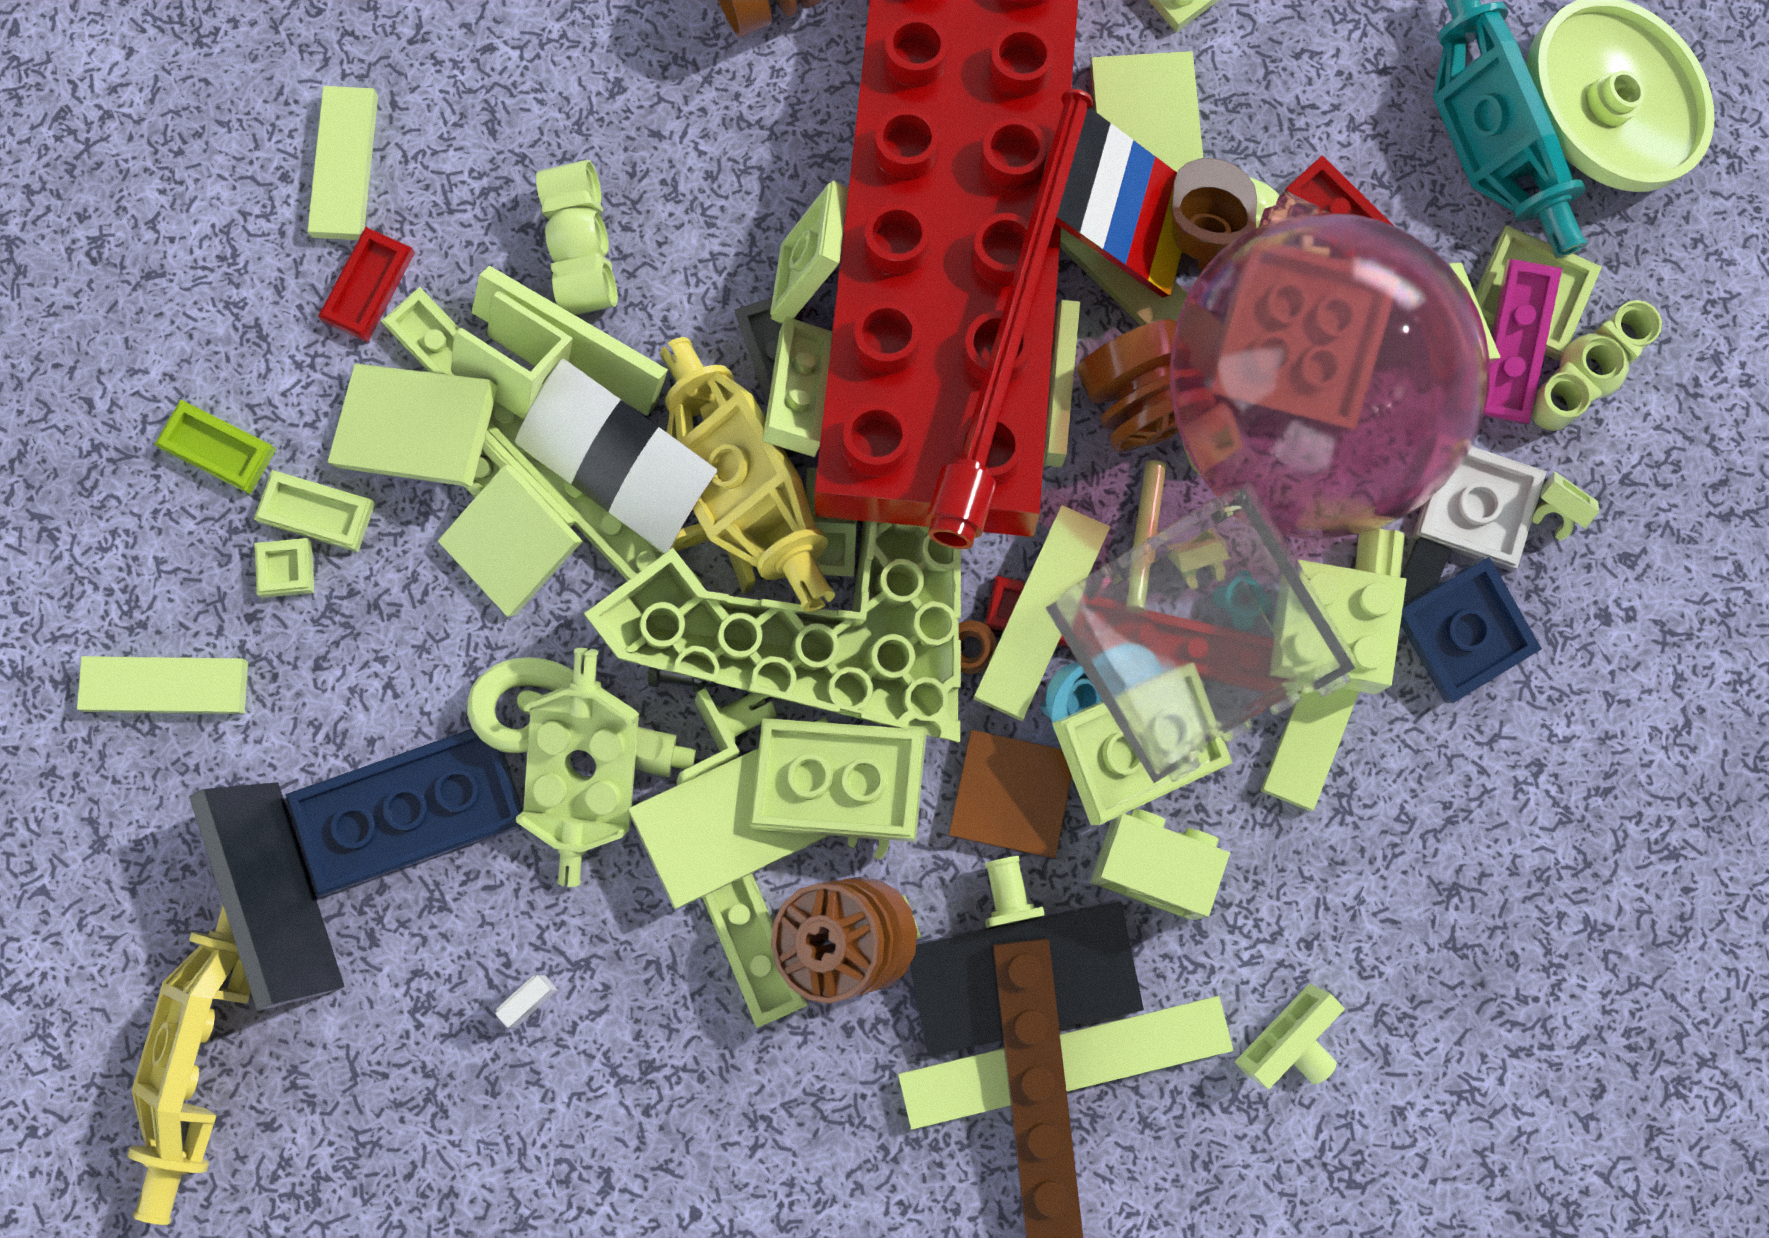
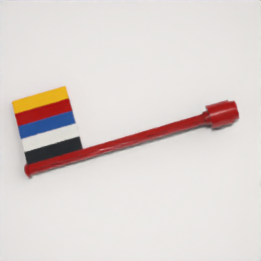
M1070 89L1061 97V101L1064 104L962 455L954 464L942 466L926 517V521L930 525L928 536L933 541L946 547L969 549L973 546L974 539L980 537L983 533L996 487V481L988 474L985 464L1054 224L1066 230L1160 297H1168L1171 294L1182 252L1176 245L1172 233V198L1177 172L1091 109L1093 100L1087 92L1081 89Z

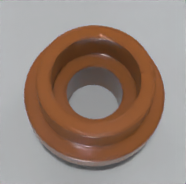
M973 620L960 622L961 672L966 674L983 672L987 669L998 645L997 638L994 632L984 623ZM969 637L977 638L981 644L980 653L973 658L966 656L963 652V643Z

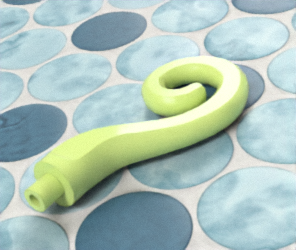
M530 657L515 658L493 665L478 677L469 692L467 715L472 729L483 742L494 749L506 753L527 752L529 724L521 729H510L499 723L495 713L498 698L507 690L521 686L540 687L550 691L561 689L570 685V681L573 680V670L551 660ZM529 690L522 691L518 694L517 705L520 710L530 715V711H524V705L542 695ZM638 727L635 769L648 774L669 778L672 767L688 769L694 766L696 749L676 746L677 735Z

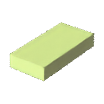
M271 470L254 520L261 524L359 552L375 502L372 499Z

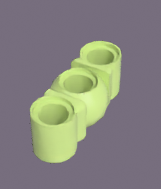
M587 159L538 170L536 173V185L542 205V214L550 219L545 226V238L549 254L554 261L550 266L553 272L552 286L556 304L573 315L616 307L618 301L617 287L612 272V263L605 258L609 251V242L606 227L601 217L603 207L601 206L600 182L593 163Z
M1629 301L1606 319L1593 334L1580 336L1569 343L1562 355L1560 368L1536 391L1531 415L1533 421L1546 430L1555 431L1563 429L1584 413L1597 398L1610 396L1619 390L1627 377L1629 364L1637 359L1642 350L1656 340L1661 332L1662 321L1655 307L1645 301ZM1621 323L1630 325L1635 330L1637 339L1628 337L1623 332ZM1586 357L1592 358L1600 364L1603 372L1602 375L1595 374L1589 369ZM1551 392L1561 395L1566 400L1568 411L1560 410L1553 404Z

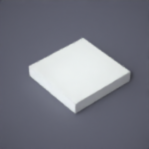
M1445 438L1437 455L1412 538H1426L1451 549L1452 552L1476 560L1481 557L1490 556L1495 566L1513 572L1518 568L1547 471Z

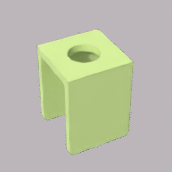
M496 291L491 296L488 336L535 367L531 372L465 329L459 328L454 333L451 372L455 376L491 380L498 385L495 402L524 420L543 387V381L546 376H550L561 359L569 362L573 338L502 292Z

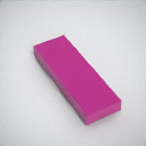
M1515 259L1506 261L1491 336L1500 358L1484 366L1474 415L1520 424L1530 423L1562 268Z

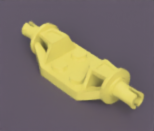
M680 337L671 340L668 344L674 354L672 355L665 346L660 351L662 361L666 363L676 381L665 398V405L670 413L667 433L717 469L716 475L693 507V511L711 542L757 567V571L764 579L778 580L787 577L805 612H813L823 608L826 605L822 601L821 596H824L827 602H831L835 597V592L827 583L815 560L823 554L828 545V539L824 532L815 526L799 474L783 447L762 441L766 417L753 395L734 382V376L731 371L722 365L704 367L688 338ZM701 414L704 421L693 429L692 417ZM768 538L772 545L765 550L756 540Z
M223 905L216 930H209L208 934L191 932L189 941L201 945L162 983L131 1090L145 1146H130L127 1156L134 1161L143 1163V1166L148 1168L133 1217L146 1223L170 1224V1216L182 1174L207 1172L209 1161L204 1159L203 1156L216 1115L204 1107L183 1102L184 1099L189 1100L193 1096L197 1086L199 1068L194 1063L200 1042L206 1043L213 1029L215 1012L213 1009H210L212 999L248 1004L251 993ZM234 967L228 987H223V982ZM181 1121L190 1122L184 1149L182 1148Z

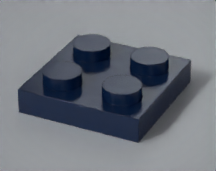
M1490 556L1479 558L1403 604L1400 625L1445 703L1458 701L1542 649Z

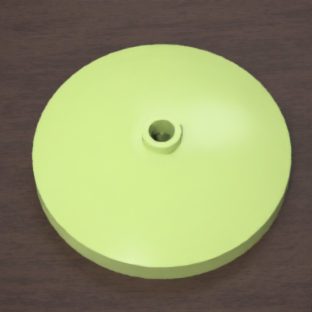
M1576 0L1558 11L1540 28L1530 46L1526 66L1556 132L1564 157L1578 170L1612 188L1632 192H1647L1658 190L1674 183L1701 161L1708 150L1714 130V104L1711 90L1696 56L1685 41L1666 22L1645 8L1625 0Z

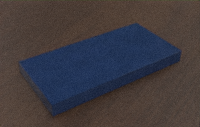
M473 729L285 794L315 893L319 898L522 827L516 822V817L523 812V808L505 753L483 742Z

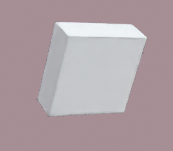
M533 975L496 1009L497 1012L495 1014L507 1028L518 1027L558 989L546 975Z

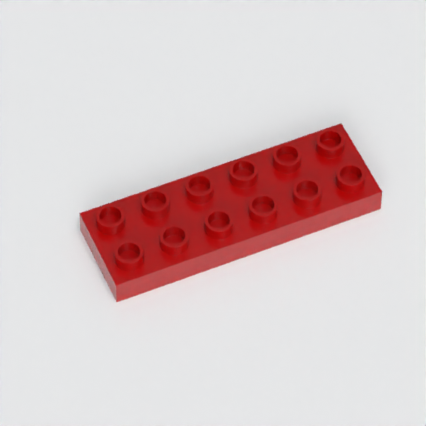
M1078 0L869 1L815 484L816 517L930 527L926 517L940 470L944 465L954 464L962 455L1064 104L1061 101V97L1066 91L1072 89ZM1054 224L985 464L988 474L996 481V487L983 529L984 533L1034 537L1040 514L1061 227L1057 224Z

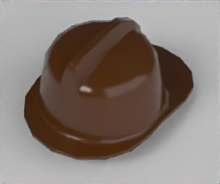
M1200 158L1186 163L1178 170L1173 186L1172 233L1175 243L1183 253L1197 259L1199 271H1205L1211 262L1226 261L1234 256L1242 244L1253 238L1256 229L1257 194L1254 183L1247 173L1236 165L1215 158Z

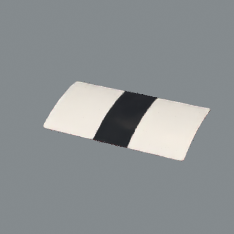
M565 359L559 361L544 383L515 439V443L664 554L671 549L693 507L717 473V469Z

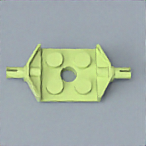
M588 648L574 649L573 680L570 681L569 686L539 696L524 705V711H530L524 809L516 817V822L554 849H558L557 852L560 854L557 884L564 886L568 882L567 887H576L581 884L582 855L589 849L622 838L630 830L631 820L628 808L632 807L639 713L601 688V682L595 681L598 650L590 649L588 651ZM582 750L593 757L596 764V770L593 775L582 776L573 769L570 760L573 751Z

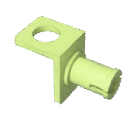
M706 688L698 691L694 703L720 752L680 772L676 781L677 784L680 785L736 759L739 750L735 744V737L762 724V718H776V711L772 702H765V699L769 696L753 692L720 708L713 703Z
M1019 856L985 863L996 909L995 912L991 913V918L985 920L986 928L1045 915L1043 907L1035 908L1034 904L1028 905L1019 866Z

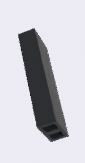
M1423 537L1416 539L1400 577L1407 579L1403 604L1438 584L1451 554V549Z

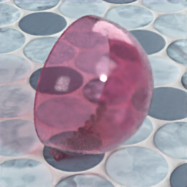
M1284 191L1278 197L1274 206L1264 208L1259 226L1236 238L1223 248L1207 264L1191 288L1179 315L1172 344L1170 360L1172 404L1182 441L1197 471L1215 495L1232 511L1248 522L1264 530L1299 539H1329L1367 533L1403 518L1419 508L1445 486L1461 466L1476 440L1485 415L1490 389L1488 341L1481 316L1468 289L1452 267L1425 243L1400 228L1373 218L1353 214L1330 213L1326 210L1319 213L1318 206L1288 191Z

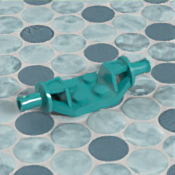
M1445 0L1453 20L1447 23L1437 36L1439 43L1443 46L1432 97L1471 187L1511 210L1517 221L1539 218L1556 259L1566 257L1581 250L1580 248L1587 246L1588 243L1582 235L1569 204L1585 192L1586 186L1581 179L1574 180L1570 163L1564 157L1556 132L1521 55L1523 54L1521 48L1504 21L1509 13L1504 2H1491L1482 5L1480 0ZM1477 40L1481 55L1465 67L1466 43ZM1531 174L1541 192L1530 197L1513 180Z

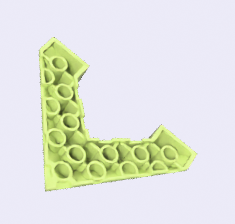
M863 521L852 611L818 609L813 612H805L801 604L728 596L729 594L706 591L675 549L672 548L584 613V616L618 659L895 728L925 730L928 736L960 743L958 688L961 687V640H959V618H961V549L946 547L933 541L928 536L930 527Z

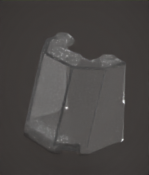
M1250 479L1218 498L1215 497L1115 557L1100 567L1101 569L1060 593L1046 607L1048 614L1153 783L1167 775L1172 782L1184 778L1201 766L1197 757L1204 752L1207 743L1220 736L1225 743L1241 736L1253 727L1250 719L1269 708L1271 713L1276 715L1300 701L1302 697L1298 691L1302 689L1304 693L1317 690L1321 697L1327 696L1350 682L1351 678L1348 672L1355 669L1354 655Z

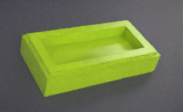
M181 399L154 444L159 449L250 495L277 450L271 444Z

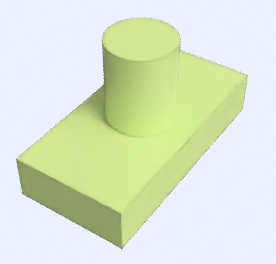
M1309 983L1237 1058L1235 1063L1249 1078L1268 1090L1293 1064L1312 1084L1322 1083L1334 1072L1337 1062L1318 1043L1317 1038L1335 1021L1345 1008L1331 993Z

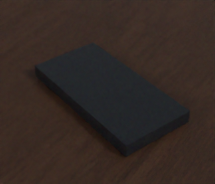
M279 783L208 788L190 795V802L257 1011L329 994L344 988L343 979Z
M1121 901L1107 902L916 943L915 956L909 966L928 1056L1003 1040L992 944L1043 938L1049 939L1059 1028L1143 1011L1144 1007Z

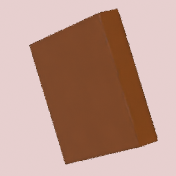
M971 730L948 837L1054 860L1072 778L1062 749Z

